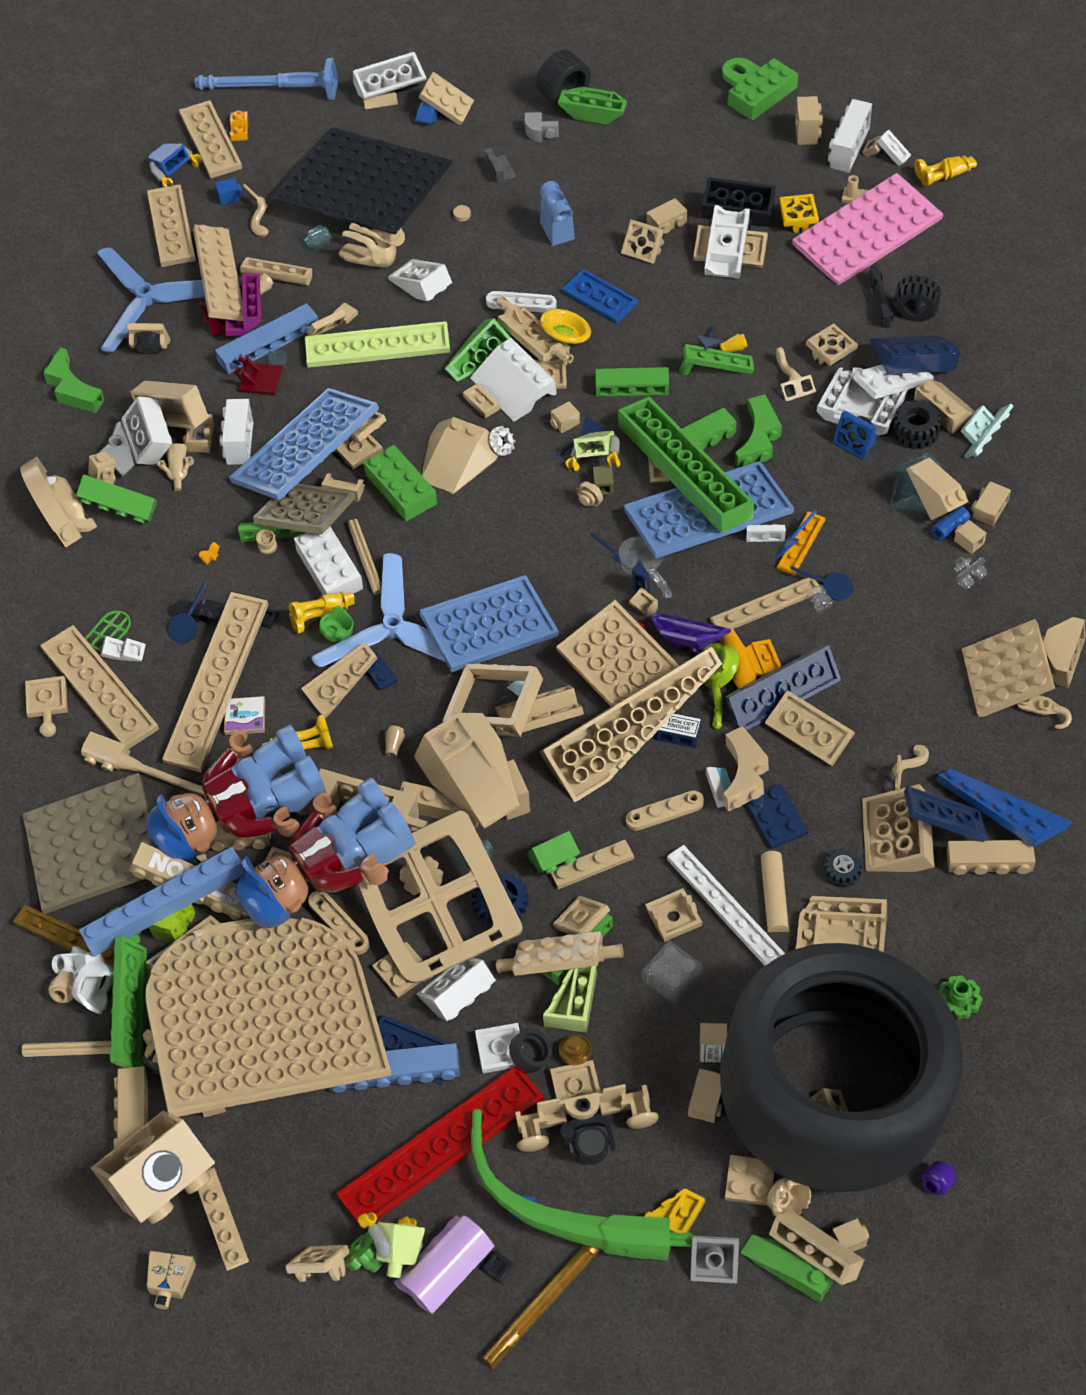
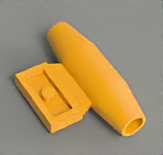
M731 628V633L720 640L721 645H729L735 648L739 654L738 668L732 678L738 689L757 680L756 676L763 677L782 667L770 639L752 642L745 648L734 629Z

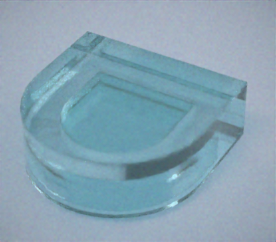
M269 351L270 365L283 366L286 364L287 356L283 351Z

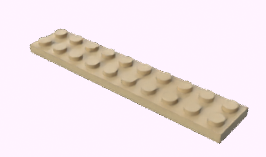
M233 592L230 593L163 756V763L202 772L269 605L267 600Z

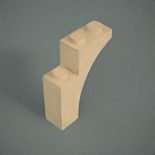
M743 726L725 734L726 747L731 752L738 766L734 781L723 793L724 806L728 811L739 808L743 804L764 795L763 780L759 775L769 770L768 756Z

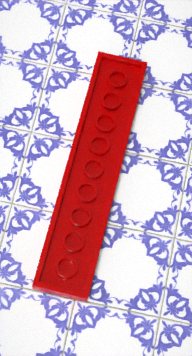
M515 1066L337 1193V1197L358 1224L359 1216L370 1212L377 1216L376 1221H378L472 1153L471 1130L473 1110L478 1109L482 1111L481 1131L483 1145L516 1121L515 1112L520 1111V1115L523 1116L536 1107L538 1102L544 1101V1096L527 1075Z

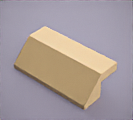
M568 685L538 694L523 732L583 715L584 712L582 706L577 702L574 688ZM517 701L494 707L497 716L511 718Z

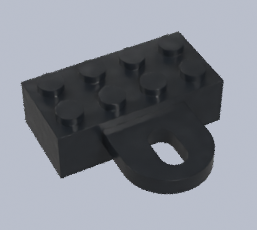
M708 177L702 201V218L713 219L715 205L720 206L725 211L732 212L750 209L747 231H751L752 224L770 227L776 199V186Z

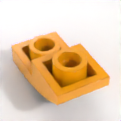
M236 111L231 113V141L248 140L247 112Z

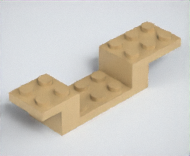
M320 769L319 773L326 792L332 798L330 806L334 804L337 809L340 801L345 804L359 794L358 786L363 780ZM378 785L388 803L391 801L400 811L411 833L428 826L427 821L418 819L419 809L416 795ZM312 804L296 812L300 815H306L312 811L316 812Z

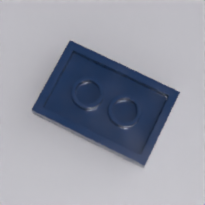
M781 783L765 789L764 795L745 803L770 849L808 835L805 824Z

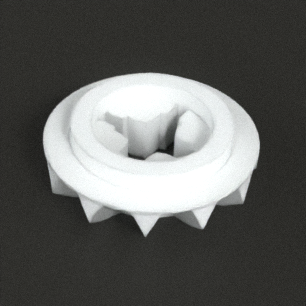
M503 426L496 427L490 433V445L501 456L510 454L511 449H515L513 444L516 441L513 440V433L509 432V428H504Z

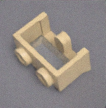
M208 414V418L195 429L186 428L187 435L183 437V444L187 446L188 452L210 453L214 430L212 414Z

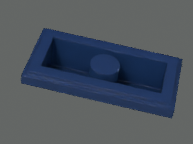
M639 560L632 568L633 589L638 592L642 587L651 595L650 576Z

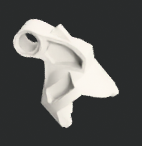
M73 946L70 954L55 955L52 959L54 972L67 971L73 974L72 996L90 1011L102 1014V1011L106 1009L108 1004L107 992L113 983V967L104 961L101 953L94 957L91 952H85L78 946ZM106 975V980L102 988L99 989L103 976Z

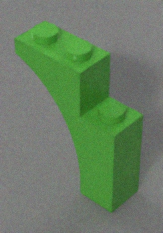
M60 348L54 354L49 366L44 370L47 384L56 386L54 392L59 403L97 413L104 402L102 390L78 380L69 370L70 359L67 349Z
M765 394L748 399L747 410L752 418L754 430L748 442L735 453L737 468L758 461H768L773 455V446L770 441H775L781 437L782 425Z

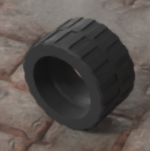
M560 50L549 56L540 67L536 79L537 89L553 104L561 107L558 104V100L562 90H571L579 87L588 88L591 80V71L572 52Z

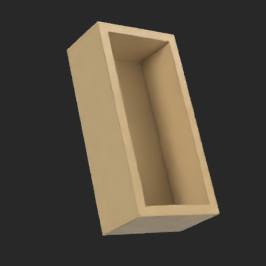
M143 381L130 391L134 401L137 397L157 398L167 426L195 429L208 418L206 408L196 385Z

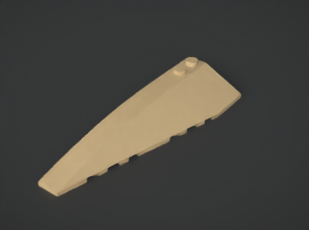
M710 647L539 752L572 800L577 802L609 782L722 663L714 649Z

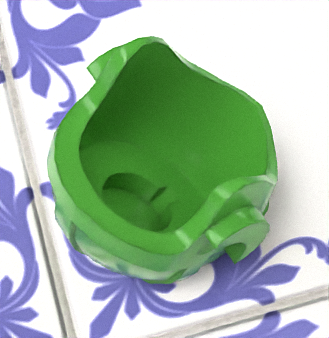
M336 606L332 608L330 613L325 614L321 618L319 624L320 632L330 642H341L351 636L354 621L344 608Z

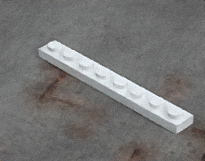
M684 845L667 856V860L765 966L785 954Z

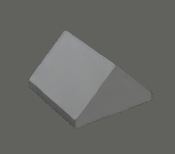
M692 1236L691 1281L737 1283L739 1238Z

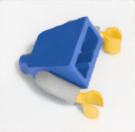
M163 144L156 151H152L148 157L151 172L159 181H162L163 188L167 187V185L173 186L172 180L165 177L171 175L189 159L192 160L193 167H198V162L202 163L201 156L198 154L193 155V152L183 144Z

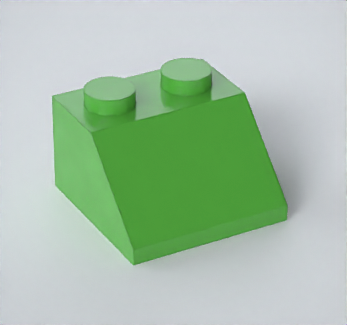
M570 831L546 841L526 853L539 873L545 871L546 874L556 871L558 869L557 865L563 862L565 866L575 862V857L580 854Z

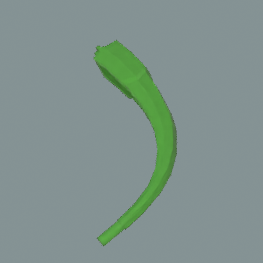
M478 1109L473 1110L471 1143L476 1170L485 1188L496 1201L523 1222L564 1239L600 1248L607 1254L632 1258L668 1261L670 1246L692 1247V1233L670 1232V1218L626 1215L601 1217L546 1207L512 1192L495 1178L488 1167L482 1149V1111Z

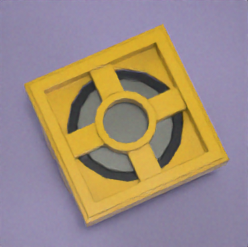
M813 194L779 197L778 202L784 227L789 226L793 228L795 233H798L799 229L805 232L809 229V224L819 222Z

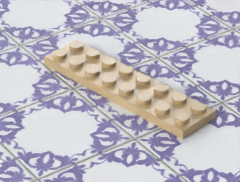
M194 225L193 231L208 317L243 321V303L229 229Z
M74 625L40 645L43 652L62 675L65 676L67 681L118 742L125 744L129 749L159 730L157 723Z

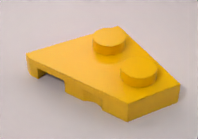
M685 1188L678 1192L674 1198L661 1203V1206L653 1212L649 1211L646 1213L645 1217L670 1218V1232L688 1233L705 1203V1198Z

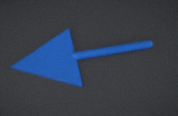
M813 510L791 537H787L776 558H779L799 541L795 537L813 518L817 510Z

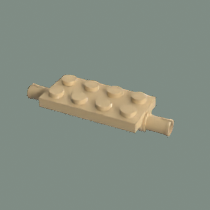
M504 296L497 299L496 305L505 311L503 315L498 316V324L539 360L544 362L558 357L565 365L573 361L574 356L569 353L570 346L548 335L542 329L540 320L525 307L520 309L516 304L509 302Z
M601 931L552 938L546 937L544 939L518 942L514 958L497 959L496 969L498 973L513 971L514 975L517 976L597 966L599 962H604V959L623 958L624 951L622 944L603 946Z

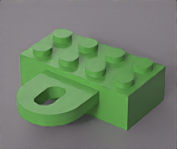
M733 58L723 65L722 75L724 80L734 86L728 91V105L752 121L794 91L798 85V73L775 58L762 67L745 58ZM735 68H736V69H739V70L742 71L744 74H739V73H737L736 71H734L733 69H735Z

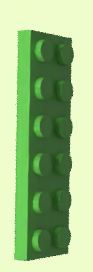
M124 936L115 937L110 1058L111 1063L122 1068L142 1067L143 1062L140 1057L144 1051L147 948Z

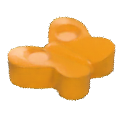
M213 542L209 550L199 553V557L206 565L212 560L215 561L216 557L219 556V545Z

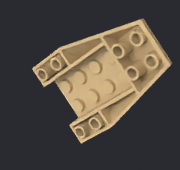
M457 713L424 734L414 756L432 786L466 812L483 828L488 827L520 806L502 741L483 713Z

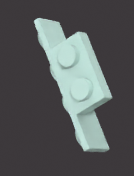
M1012 404L1000 408L994 417L984 405L976 410L961 430L972 443V446L963 457H976L983 451L982 447L992 439L991 435L1001 427L1000 423L1009 417V411L1013 407Z

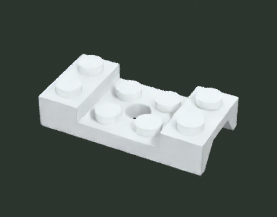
M715 205L705 263V275L740 279L750 209L732 212L725 211L720 206ZM725 237L732 239L730 243H724L722 240Z

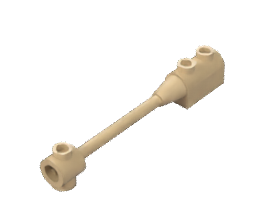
M90 731L83 744L81 754L85 757L84 761L90 765L95 766L96 762L102 764L101 768L112 772L114 768L117 770L140 771L203 795L205 800H207L202 786L142 764L140 761L129 756L130 750L123 743Z

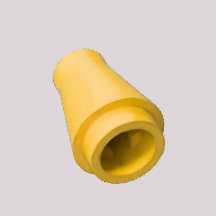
M736 334L720 344L721 350L726 352L744 351V348L748 347L744 334Z

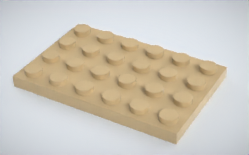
M616 600L556 647V650L611 707L679 666Z

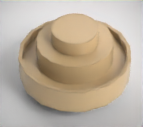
M582 482L578 486L579 501L583 505L597 507L602 502V493L596 485Z

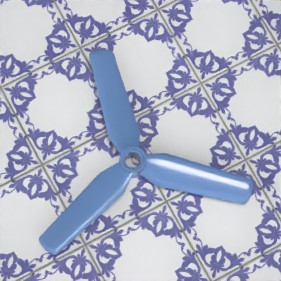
M103 248L97 252L122 284L136 294V297L126 307L101 346V350L104 352L115 351L128 333V324L135 323L144 312L146 306L154 302L167 303L205 297L202 280L151 285L146 283L112 248Z

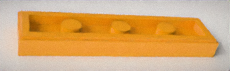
M807 512L802 523L808 518L811 512ZM817 514L813 516L795 537L799 541L782 556L777 565L778 570L795 576L796 571L791 570L790 566L800 567L825 522V517Z

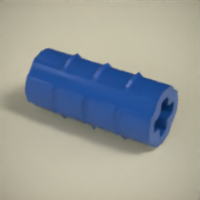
M962 506L952 510L950 514L939 520L932 527L933 535L939 540H944L959 525H963L969 520V512Z

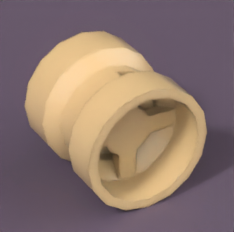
M263 529L257 533L256 540L259 551L263 554L273 553L277 549L274 532Z

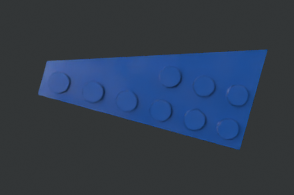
M953 769L939 774L936 780L942 786L1033 847L1066 830L1072 822Z

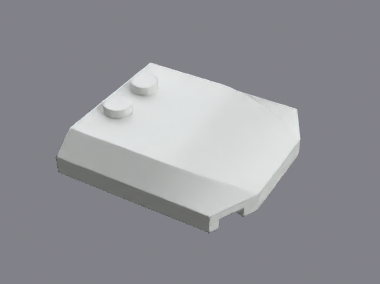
M839 368L817 406V413L824 420L838 424L841 413L845 410L855 416L868 418L876 427L875 433L878 436L886 434L894 420L895 411L903 403L908 390L874 399L853 379L854 372L864 369L853 368L852 371H842L843 368Z

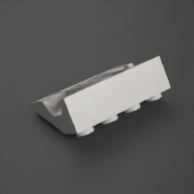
M512 338L496 347L470 377L475 384L482 387L500 404V409L513 422L531 412L535 402L547 393L551 395L557 394L555 380Z

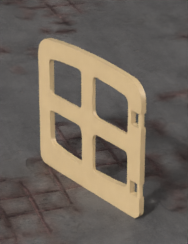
M457 811L411 833L415 840V845L393 860L384 863L385 866L400 858L406 859L421 890V895L418 898L389 911L385 906L378 885L370 884L367 878H364L365 882L359 884L367 908L387 950L402 976L410 982L419 983L430 979L444 970L446 971L494 948V946L504 941L506 942L518 936L523 929L522 923L468 814L464 811ZM449 836L460 849L471 871L448 884L438 886L435 884L420 850L439 839ZM474 888H480L489 908L493 927L467 941H463L449 914L447 903L451 899ZM430 912L448 948L446 951L418 963L407 950L396 928L398 925L422 913ZM500 931L502 937L491 942L489 936ZM440 960L442 966L431 971L429 965Z

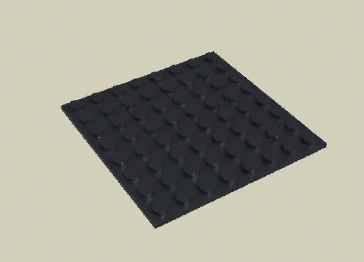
M331 127L274 192L271 200L396 235L449 168L452 160Z

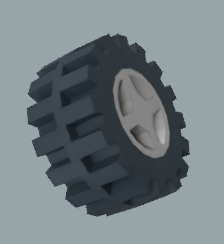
M841 848L840 851L835 849L834 853L830 852L824 864V875L827 876L828 882L832 881V885L838 884V887L841 888L842 885H845L846 888L849 887V884L853 886L856 881L858 882L862 872L861 858L857 857L856 852L851 853V849L845 851V848Z

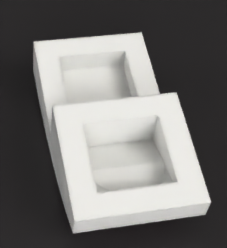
M106 636L101 656L114 660L141 662L146 644L131 639H126L124 642Z

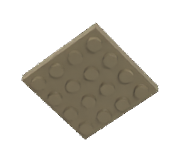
M297 484L280 500L271 498L253 517L254 524L320 535L354 501L355 492Z

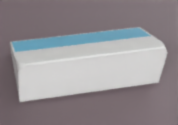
M707 767L706 776L717 808L723 807V793L731 785L726 769Z

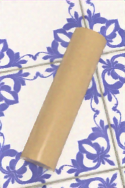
M248 257L245 258L240 266L241 274H266L272 280L309 286L312 279V269Z
M768 851L761 855L767 932H789L782 854L777 851Z

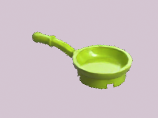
M712 643L704 651L712 647L722 664L703 683L713 691L715 709L712 725L717 730L722 726V713L724 712L720 688L726 685L736 673L739 664V654L735 648L729 645Z

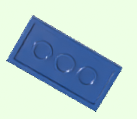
M582 269L561 289L563 294L616 324L638 304V299L585 269Z

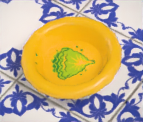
M551 309L544 312L540 318L542 329L557 341L579 344L590 338L591 329L589 324L576 313L563 309Z

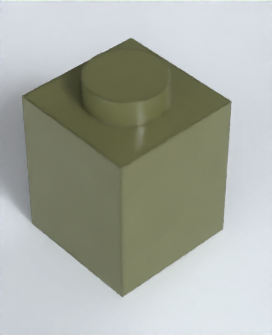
M610 466L593 467L594 485L600 489L602 495L614 494L612 468Z

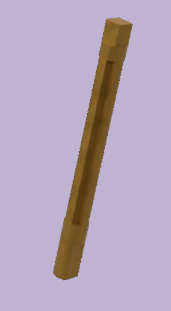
M588 1245L582 1246L482 1357L490 1368L494 1369L600 1252V1248Z

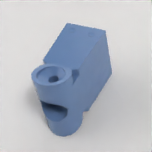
M548 181L540 189L542 198L540 201V223L550 243L554 246L575 239L573 211L559 185L554 181Z

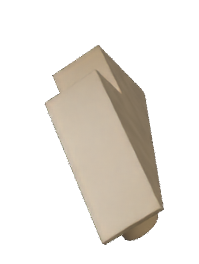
M213 1167L206 1170L210 1175V1179L198 1189L228 1271L249 1262L217 1173Z

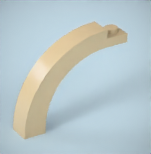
M36 456L20 467L21 474L29 492L64 546L67 547L80 539L82 535L56 497L47 479V470L39 458Z

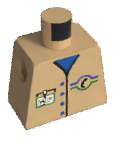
M150 1251L147 1288L151 1295H157L155 1307L168 1309L171 1297L182 1299L196 1266L193 1257Z

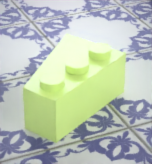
M597 966L569 970L558 993L555 994L551 1005L543 1015L544 1027L587 1033L597 977Z

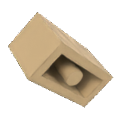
M676 198L647 212V224L664 229L665 234L677 226H683L687 222V210Z
M990 481L986 488H982L979 500H975L972 505V518L993 527L1009 501L1011 490Z
M699 1069L688 1108L689 1117L714 1123L716 1116H721L723 1104L720 1103L722 1093L719 1073Z

